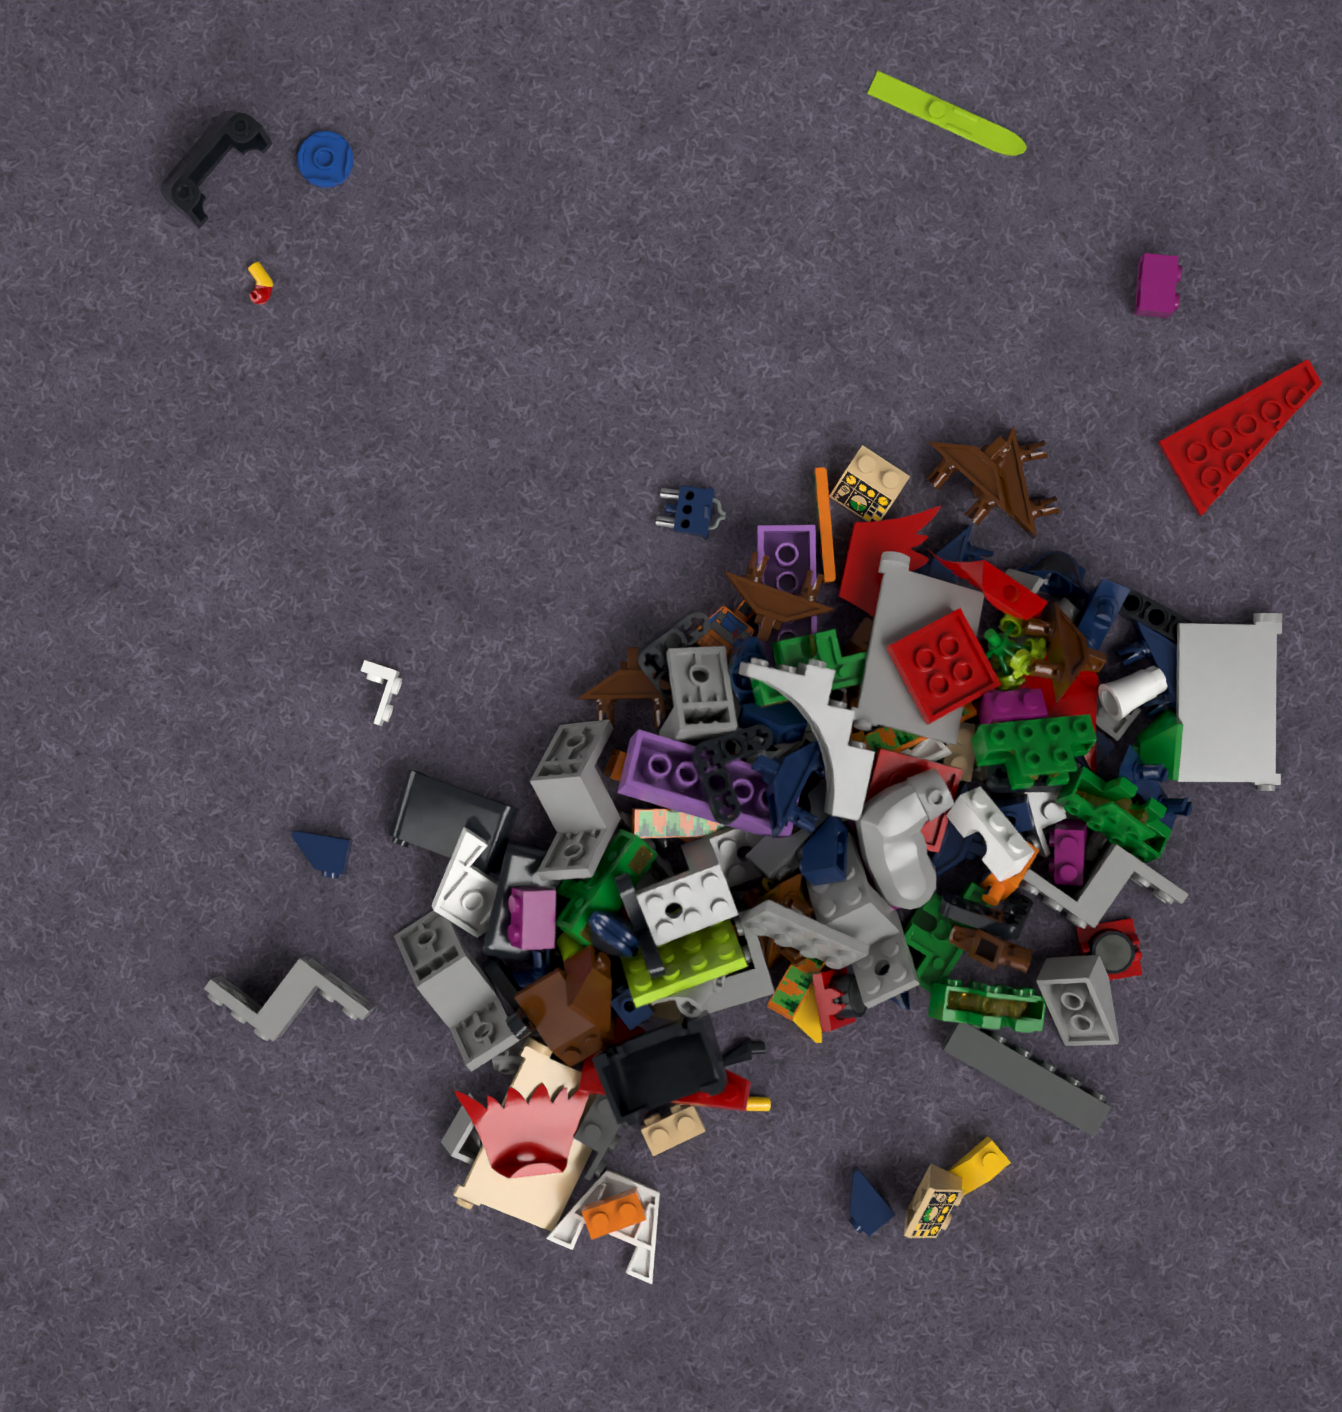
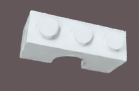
M981 787L960 795L946 815L963 837H967L975 832H980L987 843V852L982 861L1000 882L1020 873L1034 854L1033 849Z

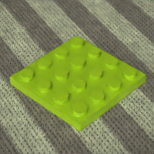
M681 907L668 914H676ZM730 919L658 945L657 949L666 974L655 979L651 978L640 946L639 952L635 957H620L636 1008L747 967Z

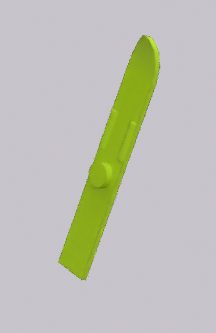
M877 71L867 93L994 152L1006 156H1017L1023 154L1027 149L1024 141L1008 129L880 71Z

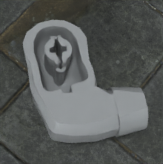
M935 768L906 778V781L884 789L863 805L860 821L855 820L863 862L874 881L877 893L890 906L909 910L921 907L930 900L936 889V869L927 855V845L920 830L926 821L931 822L954 805V801L942 777Z

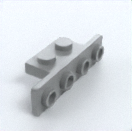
M1058 791L1010 793L1012 797L1028 794L1034 818V829L1027 831L1028 837L1026 840L1039 849L1038 855L1043 857L1051 855L1042 829L1067 818L1063 806L1055 801L1059 794Z

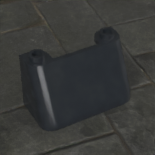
M236 111L223 112L161 184L162 196L170 205L200 229L209 219L203 209L207 198L199 190L202 182L232 147L244 156L247 151L258 150L264 154L273 143L262 125L251 116Z
M409 770L388 835L393 837L392 842L408 848L409 843L451 858L463 827H466L486 840L488 844L472 865L489 876L490 872L496 874L520 809L448 784L439 779L430 778L418 771Z
M515 840L508 842L482 954L533 964L532 950H521L510 945L508 927L511 925V912L508 902L510 896H512V887L545 886L554 890L559 888L564 879L542 881L537 873L549 848ZM557 894L555 921L565 909L567 903L566 900ZM556 924L554 948H551L550 951L551 965L553 962L559 963L561 955L557 946L560 928Z
M703 1010L698 1017L686 1016L613 1043L601 1049L592 1058L617 1125L627 1122L628 1126L637 1124L644 1120L643 1115L650 1109L700 1091L702 1093L708 1092L709 1096L717 1095L725 1091V1086L729 1083L708 1010Z

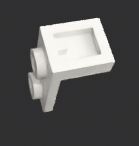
M364 660L361 671L368 673L366 679L383 684L384 679L388 680L374 720V724L382 726L383 722H388L391 717L393 706L389 704L392 694H398L402 678L398 677L399 671Z

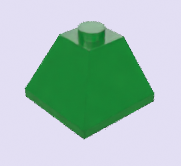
M1166 710L1136 736L1135 745L1131 746L1145 765L1164 764L1163 768L1168 769L1167 779L1179 780L1183 723L1173 710Z

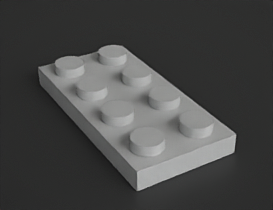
M770 900L745 912L740 923L749 928V931L753 934L768 936L774 939L776 944L795 948L800 951L801 955L822 960L826 966L833 969H842L867 957L870 945Z

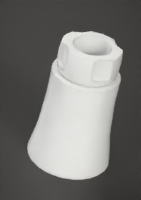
M1151 666L1121 679L1101 684L1098 688L1100 702L1106 713L1112 719L1119 721L1137 707L1167 689L1166 677L1160 668Z

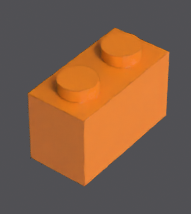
M637 1187L590 1203L582 1208V1215L591 1240L647 1220V1213Z

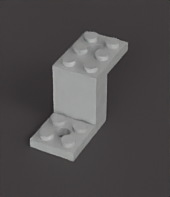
M725 646L669 648L666 654L674 708L660 729L659 736L697 747L698 744L735 732L737 723ZM702 671L706 675L707 681H696L693 678L692 672ZM670 809V813H678V812H680V811H676V810Z
M610 720L560 725L530 780L557 831L537 871L542 881L592 877L621 819L595 768V764L614 729Z
M727 827L705 837L681 845V848L688 863L689 871L635 891L656 946L739 915L729 888L762 875L752 866L747 857L741 858L737 856V851L742 846H750L753 849L764 838L763 836ZM672 902L679 903L681 909L676 914H668L665 911L668 904Z
M848 832L846 880L814 886L806 877L805 881L817 922L870 945L868 956L852 963L863 1004L869 1009L920 985L898 913L868 884L855 839ZM890 964L888 972L883 976H879L880 969L884 965Z
M1108 843L1087 871L1084 885L1077 886L1070 897L1030 869L1027 870L1019 884L1022 889L1030 894L1037 896L1039 893L1044 896L1042 902L1051 909L1058 912L1062 910L1067 912L1068 914L1065 918L1083 929L1086 926L1092 928L1097 926L1128 879L1140 887H1151L1154 889L1151 893L1154 897L1170 905L1173 902L1183 904L1189 895L1117 844Z
M748 907L737 910L739 915L733 919L739 936L744 935L747 944L742 945L747 964L753 962V965L725 975V984L722 991L719 993L712 992L710 999L703 1009L708 1010V1013L775 994L758 936L751 933L749 928L740 924L743 914L749 911Z
M433 910L394 935L416 988L449 1027L465 1065L471 1072L520 1041L513 1035L506 1024V1018L509 1015L495 986L465 949L451 921ZM489 1031L486 1036L482 1037L485 1032Z
M309 955L299 958L263 1007L221 975L210 979L204 987L209 992L207 997L219 1006L225 1004L232 1010L230 1014L236 1020L243 1024L246 1021L255 1027L254 1033L265 1041L269 1039L275 1041L280 1038L318 988L321 989L319 991L321 996L332 1003L334 1000L344 1006L342 1011L354 1020L357 1018L365 1019L376 1007Z

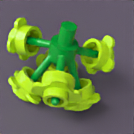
M1006 614L1000 620L1003 634H997L993 629H988L984 633V637L989 641V650L985 655L988 659L992 658L990 664L993 669L1002 667V671L996 674L1001 683L998 686V690L1015 691L1020 688V685L1026 681L1022 675H1029L1032 671L1028 670L1031 659L1037 657L1044 660L1047 653L1045 638H1040L1039 640L1037 638H1029L1023 645L1008 639V636L1022 637L1025 635L1022 633L1024 629L1021 628L1023 619Z

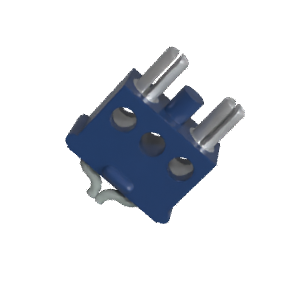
M680 485V490L661 488L660 490L663 492L660 493L661 498L678 500V503H667L666 513L676 514L675 518L657 516L656 520H659L656 521L657 526L674 528L673 531L675 533L700 536L707 540L710 530L716 529L719 522L725 520L726 512L722 511L721 503L715 498V491L712 487L702 489ZM689 493L694 494V498L692 500L686 499V496ZM714 503H716L718 513L723 516H719L715 520L714 525L711 526ZM687 507L692 508V512L690 514L684 513V510ZM689 521L690 526L682 528L683 522Z

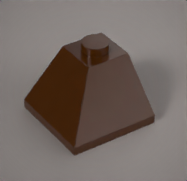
M589 945L564 960L567 1007L604 1032L610 1030L611 962L604 952H600Z

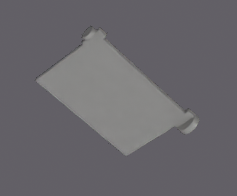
M883 552L878 570L879 573L883 574L857 708L851 707L850 709L855 711L853 727L860 730H871V725L878 726L879 724L956 745L963 706L926 725L886 647L959 608L962 609L977 637L984 593L908 571L910 564L909 556L899 552Z
M1254 613L1253 625L1177 623L1176 715L1183 723L1179 780H1176V782H1252V785H1258V791H1275V785H1281V774L1276 773L1277 634H1282V613Z

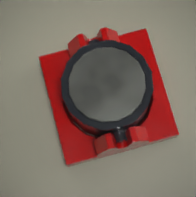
M1133 918L1098 923L1095 928L1086 926L1085 929L1075 927L1080 956L1099 955L1109 980L1142 975L1140 963L1142 952L1139 950L1140 940L1137 934H1135Z
M847 967L842 969L830 968L812 974L822 1032L833 1031L856 1022V1017H862L865 1014L867 1007L863 1004L855 974L848 975Z

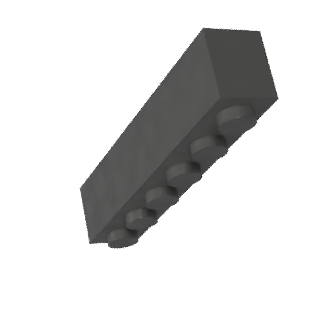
M954 1023L941 1046L944 1051L1095 1137L1111 1109V1106L1105 1103L1106 1096L1094 1089H1091L1088 1093L1079 1088L1082 1083L1068 1074H1066L1065 1078L1055 1074L1056 1067L1044 1060H1041L1040 1064L1029 1059L1032 1055L1030 1052L1018 1045L1015 1049L1005 1045L1007 1039L993 1031L988 1035L980 1030L981 1027L968 1023Z

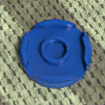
M318 131L311 134L312 136L301 143L297 153V163L303 177L312 185L320 188H333L343 183L350 176L354 166V155L349 143L340 134L331 131Z

